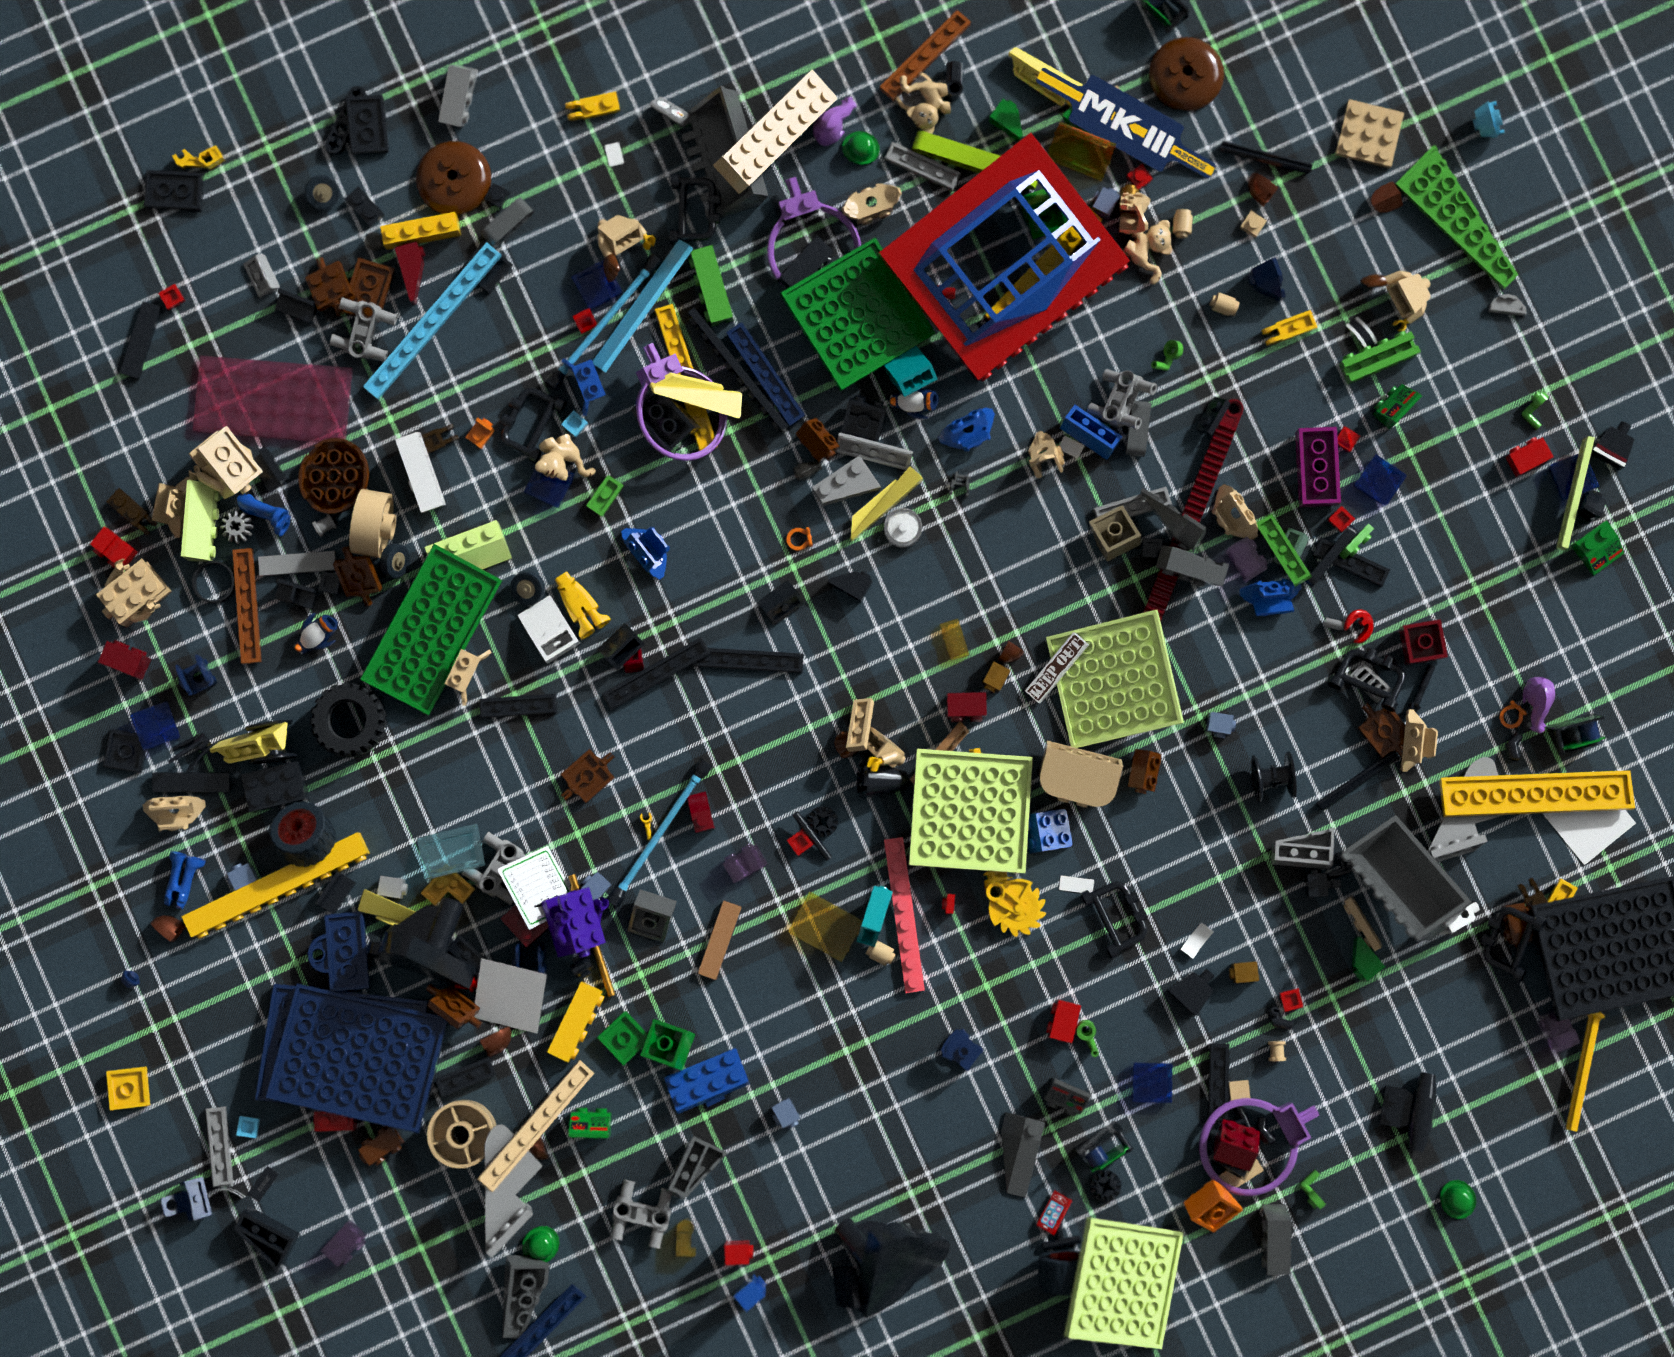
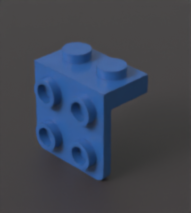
M1065 809L1029 814L1027 841L1029 854L1072 846L1068 815Z

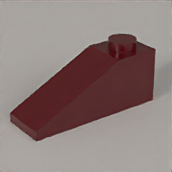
M417 241L395 247L412 305L417 303L424 268L423 257H426L423 246L419 247Z

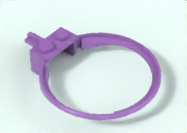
M796 177L785 180L791 198L778 203L781 217L774 225L767 245L769 266L776 279L781 274L774 259V244L778 232L784 225L783 220L823 208L821 212L838 218L848 228L853 238L855 249L861 246L857 229L847 216L834 207L820 203L815 190L801 194Z
M648 344L643 349L650 365L636 372L642 385L636 399V415L644 437L658 452L675 460L691 461L708 455L718 446L724 436L727 426V415L719 413V426L714 439L707 447L696 453L679 454L669 452L660 447L649 435L644 424L642 409L645 396L649 390L647 386L650 383H657L665 379V375L669 373H680L683 376L712 382V380L697 370L681 366L676 354L661 360L654 344Z
M1240 1098L1223 1104L1209 1116L1201 1132L1199 1152L1205 1171L1212 1180L1220 1183L1228 1192L1236 1195L1256 1196L1273 1190L1291 1173L1297 1159L1299 1144L1311 1138L1304 1124L1318 1117V1110L1313 1105L1298 1113L1291 1102L1276 1107L1268 1102L1254 1098ZM1251 1105L1273 1112L1290 1146L1293 1145L1283 1172L1272 1183L1264 1187L1240 1189L1231 1186L1214 1172L1209 1162L1207 1139L1210 1129L1223 1113L1234 1107Z

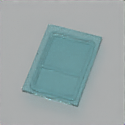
M477 823L417 838L424 880L485 866Z

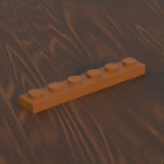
M957 10L880 85V90L894 101L903 92L899 84L900 77L905 75L907 77V85L909 86L971 25V21Z
M253 549L232 550L241 664L261 663Z

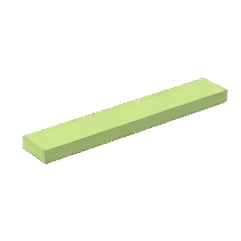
M1587 436L1581 442L1556 546L1559 550L1569 548L1595 437Z

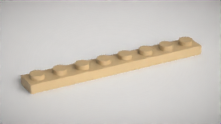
M581 1060L572 1067L477 1178L490 1192H494L594 1073Z

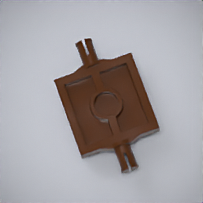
M318 257L315 261L319 269L305 277L314 302L320 312L334 307L336 315L341 316V314H344L343 309H339L342 297L347 299L353 296L341 262L336 261L326 266L323 257Z
M349 546L343 547L341 550L345 559L335 560L333 566L346 597H362L365 606H370L373 602L369 594L380 592L382 589L370 556H353Z
M1369 703L1365 704L1362 709L1369 717L1358 727L1359 731L1381 758L1395 750L1402 758L1403 747L1401 745L1404 743L1406 725L1395 712H1390L1383 708L1374 711Z
M590 749L587 750L561 773L569 786L561 796L567 800L575 793L585 803H588L615 779L607 766L615 756L609 751L601 759Z
M429 984L426 991L435 997L429 1001L427 1006L456 1029L465 1023H470L477 1029L481 1027L483 1022L474 1017L480 1010L479 1006L451 985L446 989L439 990L432 984Z

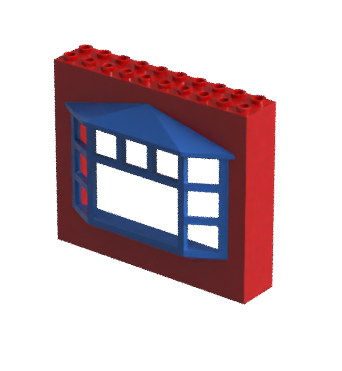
M1031 132L879 252V257L976 381L981 379L982 382L992 375V369L996 367L998 370L1007 363L1006 358L1010 355L1013 358L1023 351L1021 346L1024 344L1029 346L1037 340L1036 335L1039 332L1044 334L1052 328L1051 323L1054 320L1058 323L1066 317L1068 309L1071 308L1073 311L1083 303L1082 298L1086 296L1088 299L1098 291L1096 287L1100 284L1103 287L1113 280L1112 275L1115 272L1119 275L1129 267L1127 263L1130 261ZM1034 181H1038L1050 197L1049 200L1036 210L1032 209L1020 193ZM1016 197L1045 234L1046 239L978 291L947 250L1009 200ZM1054 203L1068 221L1054 233H1051L1038 215ZM1072 226L1083 239L1085 245L1069 256L1056 238ZM1051 243L1062 256L1064 262L1049 274L1044 275L1032 260V257ZM940 255H943L954 269L955 274L937 287L924 268ZM1026 262L1040 280L1020 295L1007 277ZM960 278L973 296L958 309H954L942 294V291ZM1003 282L1015 297V300L996 314L985 301L983 295L998 283ZM978 301L991 319L978 330L972 332L960 317V314L974 302Z

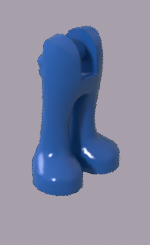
M251 494L238 495L237 504L242 512L269 520L270 524L274 527L276 535L281 537L285 534L291 516L288 515V510L263 503L255 499Z
M171 851L169 858L172 862V869L164 896V904L170 907L175 893H179L176 908L184 909L190 894L194 873L197 869L204 867L206 860ZM186 861L182 883L179 885V877L183 864Z

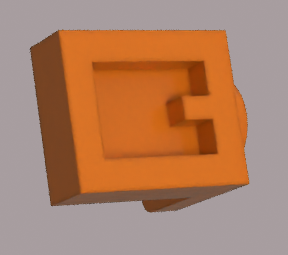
M477 417L475 425L465 438L482 449L495 431L491 427L493 424L485 418L481 420Z

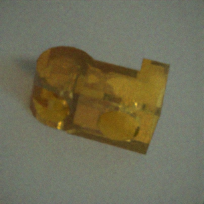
M682 1219L677 1225L676 1256L696 1257V1247H691V1234L695 1227L690 1219Z

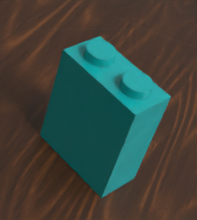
M917 346L884 365L889 379L904 397L938 380L932 364Z
M883 886L873 887L856 942L875 947L893 891Z

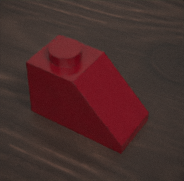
M706 791L687 796L695 833L715 829Z

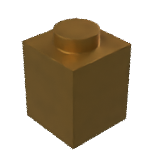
M993 662L982 683L985 685L984 688L992 693H995V691L1000 692L1011 670Z
M1256 961L1231 964L1232 968H1229L1230 980L1233 979V983L1259 981Z

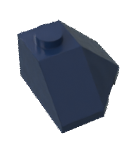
M1276 257L1250 270L1248 281L1250 286H1254L1255 291L1278 302L1285 299V290L1280 288L1283 277Z

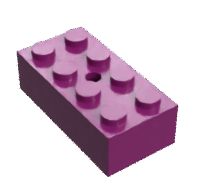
M1337 427L1298 428L1295 432L1299 507L1338 506L1341 503ZM1314 466H1319L1320 471L1316 470Z

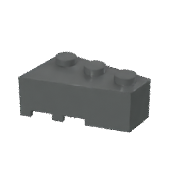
M1171 546L1161 547L1156 568L1163 570L1162 574L1168 576L1178 575L1177 579L1187 582L1192 580V584L1204 587V584L1223 586L1229 567L1227 563L1214 562L1211 558H1203L1194 553Z
M692 1136L665 1192L684 1200L728 1152Z
M1262 1205L1261 1227L1263 1238H1261V1247L1264 1250V1256H1261V1266L1265 1268L1267 1275H1291V1218L1286 1205Z

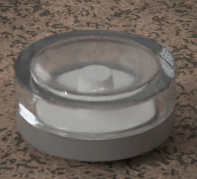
M898 508L886 517L884 534L892 545L906 548L914 545L919 540L922 533V522L916 512L908 508Z

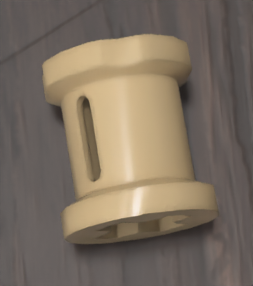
M1268 1041V1045H1270L1269 1061H1286L1284 1057L1286 1041Z

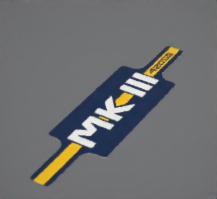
M1046 68L1041 69L1036 82L1071 103L1072 113L1069 121L1159 172L1163 171L1168 162L1177 161L1205 178L1211 177L1216 167L1215 163L1181 143L1180 137L1184 130L1182 124L1095 75H1091L1086 84L1077 86Z

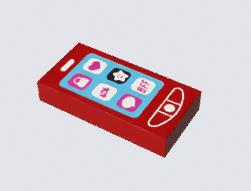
M1054 1190L1036 1225L1055 1235L1073 1200Z

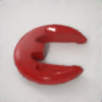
M1362 609L1352 611L1344 623V630H1347L1356 619L1360 618L1358 623L1361 626H1365L1363 632L1354 640V643L1357 644L1365 642L1371 636L1374 626L1371 615Z

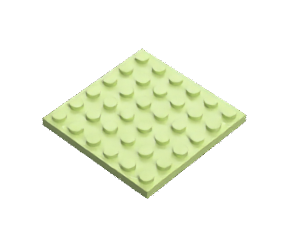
M1158 610L1046 637L1051 659L1073 632L1089 644L1057 683L1071 747L1080 748L1184 723Z
M917 749L909 865L1025 873L1033 757Z
M1087 1217L1064 1336L1075 1339L1162 1349L1184 1232Z

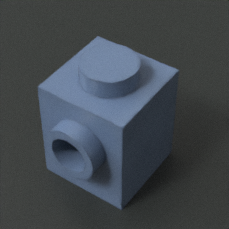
M1103 187L1101 192H1096L1092 200L1095 202L1092 210L1097 215L1108 220L1120 195L1110 187Z
M1210 712L1208 714L1206 732L1214 733V737L1225 738V736L1231 735V732H1234L1236 727V721L1233 720L1234 715Z
M242 863L231 867L232 871L227 873L229 877L227 882L230 888H234L235 891L259 880L252 863H247L243 866Z
M596 872L592 877L589 875L582 882L584 886L581 889L589 887L594 901L595 899H600L612 884L599 872Z
M789 1097L772 1106L775 1113L773 1119L777 1126L782 1125L783 1128L787 1126L790 1129L799 1124L797 1120L800 1119V1116Z

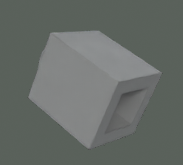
M380 876L377 895L403 899V895L407 894L408 884H405V879Z

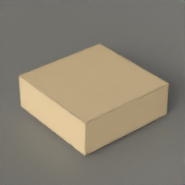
M1248 1080L1229 1082L1230 1101L1250 1098Z

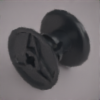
M293 720L257 723L246 726L244 729L246 731H256L283 722H287V726H289ZM269 750V754L264 757L254 758L249 764L279 762L296 758L298 755L295 753H283L282 750Z
M1290 751L1285 753L1284 766L1275 767L1270 765V768L1263 769L1260 767L1258 758L1252 755L1251 776L1257 802L1259 803L1263 799V788L1273 787V789H1277V786L1287 785L1290 797L1295 799L1297 794L1296 773Z

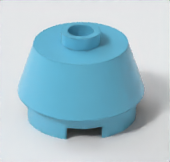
M1487 101L1474 110L1476 119H1473L1475 130L1480 131L1481 137L1498 138L1499 135L1505 134L1504 129L1500 130L1499 127L1503 125L1500 111L1494 108L1497 105V101Z

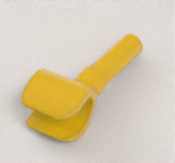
M650 812V818L646 821L643 820V814L641 813L640 819L646 828L647 840L652 838L650 829L652 815Z

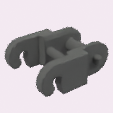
M956 471V474H953L955 480L951 482L950 495H952L953 486L960 485L967 488L965 497L968 498L970 488L968 479L971 480V477H969V473L966 476L960 475ZM957 478L966 479V484L956 482Z

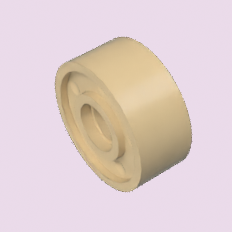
M366 489L360 490L351 519L349 537L351 553L381 558V554L388 545V541L393 539L396 528V515L393 514L394 500L392 494Z
M472 1100L451 1102L441 1107L433 1115L427 1131L429 1148L432 1154L446 1166L452 1168L474 1166L485 1159V1141L490 1130L496 1126V1122L490 1111L478 1102ZM460 1125L467 1128L469 1139L466 1143H460L455 1139L454 1130L456 1126Z

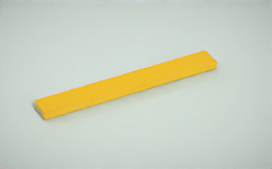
M673 304L655 309L669 356L676 354L681 366L693 369ZM684 402L686 411L701 427L694 433L699 451H701L715 437L705 408Z

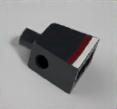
M1621 421L1617 429L1612 426L1607 428L1593 445L1591 455L1619 471L1625 468L1634 443V438L1627 435L1631 425Z

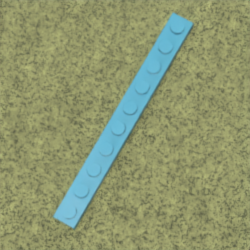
M486 242L363 387L379 400L502 255Z

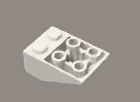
M550 595L518 615L547 663L552 662L580 644Z

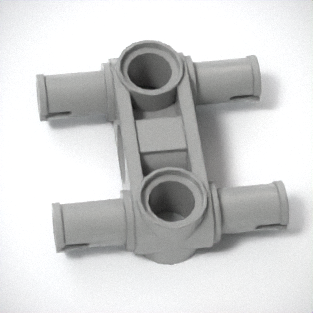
M342 297L339 309L355 313L356 315L351 337L347 339L332 334L329 345L344 349L353 357L364 359L370 357L384 362L387 359L388 351L373 347L371 344L378 321L395 326L398 314L384 311L373 302H355ZM365 307L372 309L373 314L371 317L365 314ZM356 343L362 345V353L355 350Z
M1106 369L1103 373V380L1115 383L1105 407L1091 403L1088 406L1087 413L1101 418L1103 422L1109 423L1115 428L1125 425L1138 430L1142 419L1131 416L1129 413L1138 393L1141 391L1154 395L1157 391V384L1145 381L1141 376L1135 375L1131 371L1126 370L1118 373Z
M488 832L482 842L497 850V854L485 873H481L468 864L461 875L475 882L476 887L491 897L497 896L511 905L514 900L509 891L503 887L504 881L497 869L526 855L523 854L524 851L510 841L501 840ZM508 847H513L515 850V854L511 858H508L505 854ZM489 879L494 882L492 890L485 888V882Z
M623 1179L620 1197L616 1198L612 1215L614 1224L610 1238L622 1240L625 1224L628 1222L651 1227L652 1233L648 1246L660 1249L663 1233L668 1229L672 1210L669 1206L672 1195L665 1192V1188H661L658 1205L651 1206L633 1202L631 1198L635 1182ZM624 1204L628 1207L626 1215L618 1213L619 1205ZM658 1213L665 1214V1223L659 1224L656 1221L655 1217Z

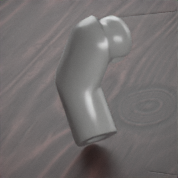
M1347 616L1343 617V621L1326 618L1324 626L1342 630L1344 629Z

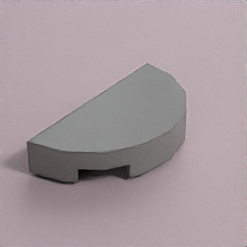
M1511 294L1495 298L1487 311L1519 316L1527 315L1525 305L1517 296Z

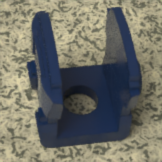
M197 654L194 655L196 664L184 670L178 664L175 665L179 684L189 695H195L218 683L208 667L207 659H203ZM197 672H202L204 680L200 683L194 680V675Z
M517 943L515 958H512V966L522 968L521 943ZM539 943L538 972L546 974L547 965L544 963L546 947H544L543 943Z
M957 1029L945 1041L941 1049L943 1052L942 1057L950 1061L953 1059L965 1070L969 1071L984 1049L974 1044L968 1038L970 1035L964 1029Z

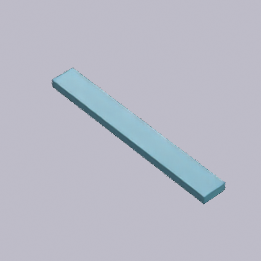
M681 240L677 241L592 361L596 367L604 372L609 369L693 250L689 244Z

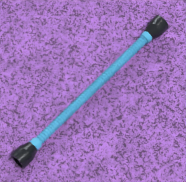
M651 254L647 258L643 269L640 271V275L636 277L637 279L632 282L629 288H627L628 290L621 295L620 299L616 301L617 303L610 308L609 312L605 314L567 361L574 364L582 352L592 343L591 341L598 336L599 332L603 330L602 328L609 323L613 315L623 306L622 304L640 286L641 282L658 270L663 262L657 256ZM565 365L560 366L558 370L547 377L545 382L557 390L563 383L565 375L568 373V368Z
M701 758L697 762L691 781H689L687 787H685L675 802L676 804L671 808V812L667 814L668 816H666L658 830H656L649 841L650 843L646 845V849L642 851L643 853H641L640 857H638L639 859H637L624 878L625 880L622 883L620 882L618 887L613 889L606 898L610 903L619 908L624 900L628 885L633 880L632 878L640 870L639 868H641L642 864H644L643 862H645L658 843V839L662 837L661 835L666 831L665 829H667L672 819L684 804L683 802L691 794V790L695 788L694 786L702 778L709 774L713 768L712 765Z

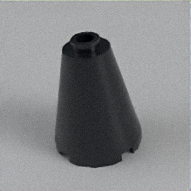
M860 760L858 767H861V771L857 772L856 777L857 793H861L858 796L859 798L905 791L910 786L911 777L904 770L879 764L878 771L873 772L871 767H867L868 760Z

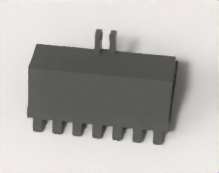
M720 86L687 112L691 117L686 125L691 124L692 131L683 134L682 138L684 142L695 139L697 146L687 149V155L691 157L700 154L702 161L692 164V171L696 172L704 169L706 176L701 178H708L715 183L717 194H721V206L716 207V213H720L721 218L733 213L760 206L768 197V192L761 174L750 186L738 194L713 166L748 131L737 91ZM709 192L700 195L702 202L708 201ZM709 208L705 210L706 217H708Z
M1396 815L1341 852V858L1345 862H1350L1353 866L1351 868L1352 871L1363 877L1362 882L1364 885L1371 887L1375 891L1373 895L1376 899H1381L1385 903L1383 907L1388 912H1393L1396 916L1394 920L1398 924L1404 925L1407 929L1405 933L1409 937H1414L1417 941L1435 938L1454 923L1464 909L1472 903Z

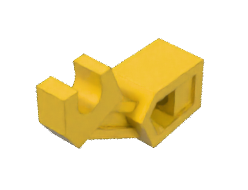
M216 145L199 153V157H193L185 149L182 150L184 153L182 159H179L176 154L172 156L176 164L184 169L185 167H195L211 170L225 161ZM211 156L213 160L206 163L204 159Z

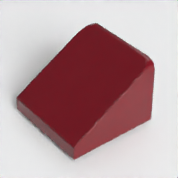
M639 649L624 664L626 673L644 670L642 649Z

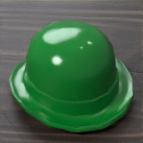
M864 131L852 132L842 143L844 156L855 164H870L879 155L880 147L878 141L873 135Z
M1452 1180L1442 1188L1440 1201L1445 1213L1455 1219H1463L1472 1214L1476 1207V1196L1471 1186L1460 1180Z
M548 1226L533 1228L523 1240V1255L549 1262L555 1257L559 1249L560 1242L557 1233Z

